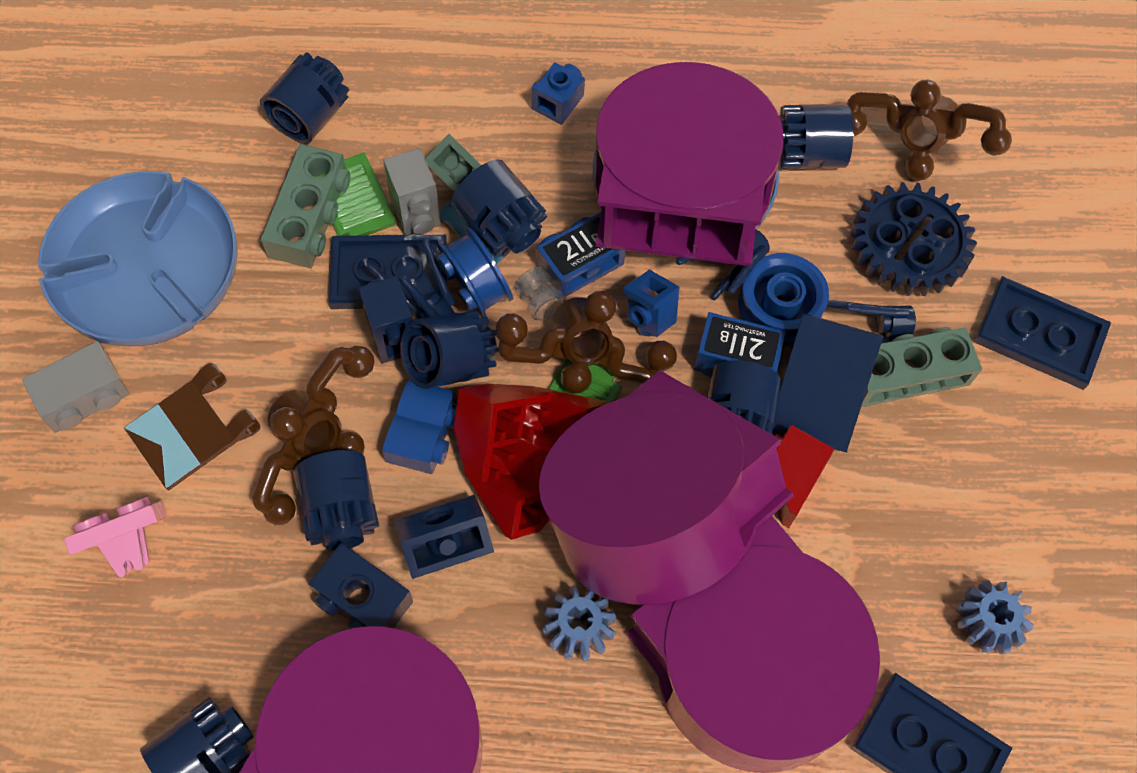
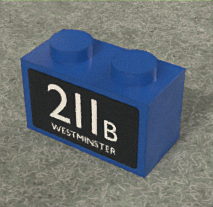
M601 212L590 218L584 217L579 219L570 229L559 235L553 234L546 237L536 247V266L560 300L624 265L626 250L596 247Z
M708 312L694 370L700 371L705 376L711 378L712 369L718 363L741 360L764 365L777 373L786 331Z

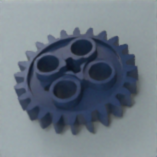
M901 182L897 192L890 185H887L883 194L875 191L870 201L865 200L860 211L857 212L853 222L854 227L851 231V236L855 238L852 250L860 251L856 260L857 263H869L865 274L869 275L875 272L880 274L877 280L878 285L886 280L891 281L892 292H895L899 285L905 286L907 296L911 295L914 288H918L922 296H926L931 287L937 293H941L945 285L952 287L959 277H963L975 256L972 251L977 245V241L970 239L975 232V228L965 226L970 218L969 214L958 215L957 211L961 204L955 203L949 206L946 203L949 194L945 193L938 198L935 196V187L933 186L925 193L922 192L920 183H916L913 190L909 191L906 184ZM926 217L931 218L932 220L925 226L922 234L916 237L903 258L896 260L895 257L901 252L905 243L913 237Z

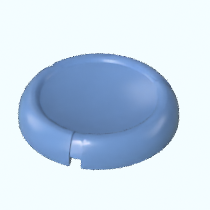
M140 171L126 173L90 186L75 196L60 210L51 222L42 240L38 267L44 273V277L39 278L43 294L55 313L80 334L110 345L128 347L154 345L174 339L190 331L218 307L231 286L235 275L238 256L237 239L232 221L224 206L209 190L185 177H182L181 183L174 182L171 174L166 172Z

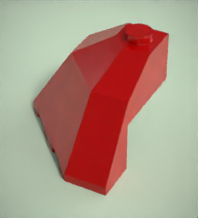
M483 384L459 388L454 430L464 471L505 537L512 540L540 532L549 520L540 499L539 479L546 456L558 438L570 426L586 414L610 402L535 386Z

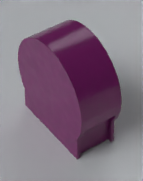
M674 62L653 66L630 76L618 85L604 102L597 121L595 190L598 199L597 205L601 206L602 210L596 247L751 266L755 228L761 225V221L768 210L783 148L782 123L769 98L756 85L739 74L722 67L697 62Z
M661 370L627 397L607 403L591 411L570 426L550 449L543 463L539 479V493L543 508L567 564L575 577L585 587L604 598L639 605L679 600L696 594L722 579L747 553L754 540L757 528L793 497V492L786 489L776 449L781 445L780 439Z
M773 516L757 528L756 535L747 553L722 579L691 596L666 603L646 604L631 614L635 623L626 635L658 676L665 706L678 729L701 752L735 769L757 773H772L790 770L814 760L845 738L856 727L869 708L876 691L880 669L878 637L874 623L862 599L854 588L833 568L803 553Z
M368 626L340 631L312 644L294 658L281 672L272 685L260 712L255 747L239 773H480L483 743L476 704L472 692L457 666L444 652L424 638L407 631L389 627Z

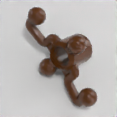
M929 79L920 80L913 86L910 97L914 105L901 104L899 98L892 94L857 92L847 101L853 118V136L861 134L867 125V116L861 110V107L887 108L886 119L889 128L894 132L900 133L904 145L913 151V154L907 158L904 167L908 177L915 181L925 180L931 176L934 170V161L929 154L938 150L949 140L961 137L965 131L967 119L990 123V127L983 132L980 140L981 147L987 154L992 156L1002 155L1009 150L1012 143L1011 133L1006 128V118L999 109L971 103L957 105L951 98L942 96L937 83ZM922 116L928 117L934 122L937 128V135L931 134L925 129L922 123Z
M595 291L587 299L571 298L560 304L552 316V328L544 334L539 348L516 346L523 342L527 336L528 326L521 316L515 313L506 314L496 324L495 333L500 340L498 351L504 360L532 364L545 363L552 357L570 360L572 363L567 365L561 373V383L568 392L573 394L582 393L589 388L592 382V374L588 367L594 364L606 366L613 376L643 384L659 370L664 372L672 368L677 361L675 347L663 340L654 342L646 351L649 369L622 363L625 355L624 343L612 335L611 329L607 324V321L612 319L616 313V303L614 298L604 291ZM587 329H591V330H590L589 332H587L585 335L580 336V337H575V336L578 335L581 331H584V330H587Z
M355 345L350 348L339 347L331 350L309 379L306 386L307 394L304 391L297 390L286 392L277 398L271 406L268 414V427L271 433L281 440L284 445L280 452L273 453L267 458L252 495L254 507L263 513L269 523L284 525L294 517L296 511L295 502L291 496L285 493H274L271 495L281 469L294 472V468L303 460L330 451L349 450L361 454L364 453L365 444L361 435L354 431L342 432V424L338 416L334 414L337 407V397L334 392L325 388V386L341 364L342 369L350 377L363 378L373 370L375 361L373 354L366 347Z

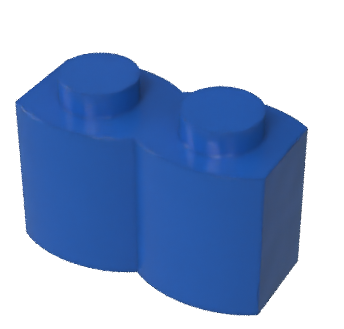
M408 380L384 442L382 452L385 462L428 474H433L437 464H444L449 449V441L445 440L449 428H454L457 407L455 391L440 387L422 389L411 380Z

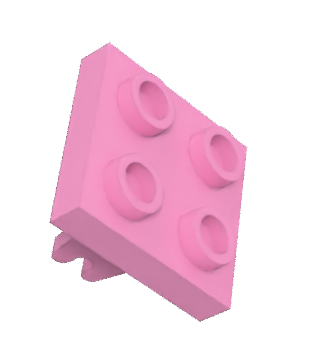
M146 497L117 508L116 510L119 515L117 518L109 520L106 512L73 525L76 533L64 538L69 554L72 555L98 545L117 576H125L133 567L135 570H141L150 562L144 526L168 516L162 500L151 504L149 498Z

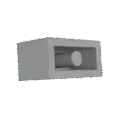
M417 148L383 159L391 203L404 235L425 234L433 228L441 226L436 184L421 149Z
M99 341L22 379L40 417L54 433L71 429L80 424L82 419L99 410L110 409L117 405L121 399L130 395L113 362Z

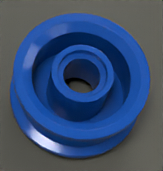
M467 226L464 228L465 235L447 246L442 242L438 244L441 255L437 256L439 259L438 263L449 281L455 278L461 287L458 297L468 312L476 310L481 317H486V309L504 298L511 302L513 295L491 254L473 229Z
M776 253L765 256L759 260L743 282L738 298L740 318L743 321L786 331L783 345L794 344L803 313L819 318L822 317L829 300L828 284L822 272L812 262L803 257L789 253ZM776 295H779L782 298H787L790 300V302H783L776 297Z

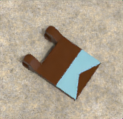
M214 363L205 365L192 381L124 427L168 491L236 442L253 436L261 428L260 423L249 410L240 412L226 427L205 399L204 394L219 389L227 381L224 374Z

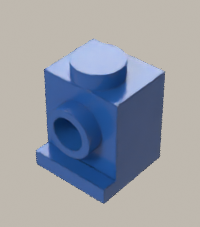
M554 62L539 83L535 82L532 86V110L562 125L584 96L585 78L582 77L581 71L572 64H565L563 67Z
M649 269L624 287L623 294L628 296L627 320L637 326L640 334L658 337L677 321L680 286Z

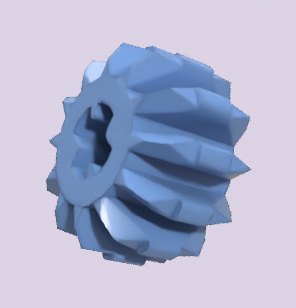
M986 580L978 585V589L970 587L964 593L966 601H961L956 608V611L964 616V618L957 622V628L969 629L971 633L967 636L966 643L973 644L979 640L982 653L988 654L995 648L1001 655L1010 652L1011 646L1018 648L1026 642L1024 633L1031 631L1034 624L1025 618V616L1031 613L1032 606L1020 605L1018 602L1022 597V591H1015L1009 594L1007 581L999 582L994 587L989 580Z
M573 586L570 587L569 600L562 594L557 593L554 595V602L557 607L545 608L544 616L551 622L543 625V633L549 636L556 635L550 642L552 650H557L564 644L566 645L565 659L571 660L575 649L580 650L582 661H588L590 657L589 647L601 655L606 649L602 640H613L615 631L608 627V625L616 621V614L613 612H603L609 604L607 598L603 597L594 602V592L590 589L586 590L585 597H579L577 587ZM575 617L578 621L586 618L588 620L586 630L580 626L572 629V618Z

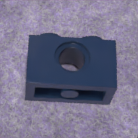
M398 275L391 278H377L370 281L367 285L358 288L367 323L381 364L401 358L400 344L402 333L406 325L413 318Z
M475 495L394 520L412 579L494 553L486 520Z
M340 543L308 584L316 596L313 603L332 617L339 612L349 619L350 622L347 625L349 629L368 626L394 628L413 603L408 589L342 543ZM357 589L370 591V595L364 603L360 605L348 603L349 596L353 591Z

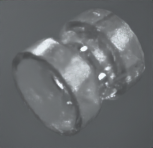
M543 266L534 267L526 271L513 285V290L519 299L528 303L527 310L536 321L552 316L556 308L566 301L562 291L551 284V276Z

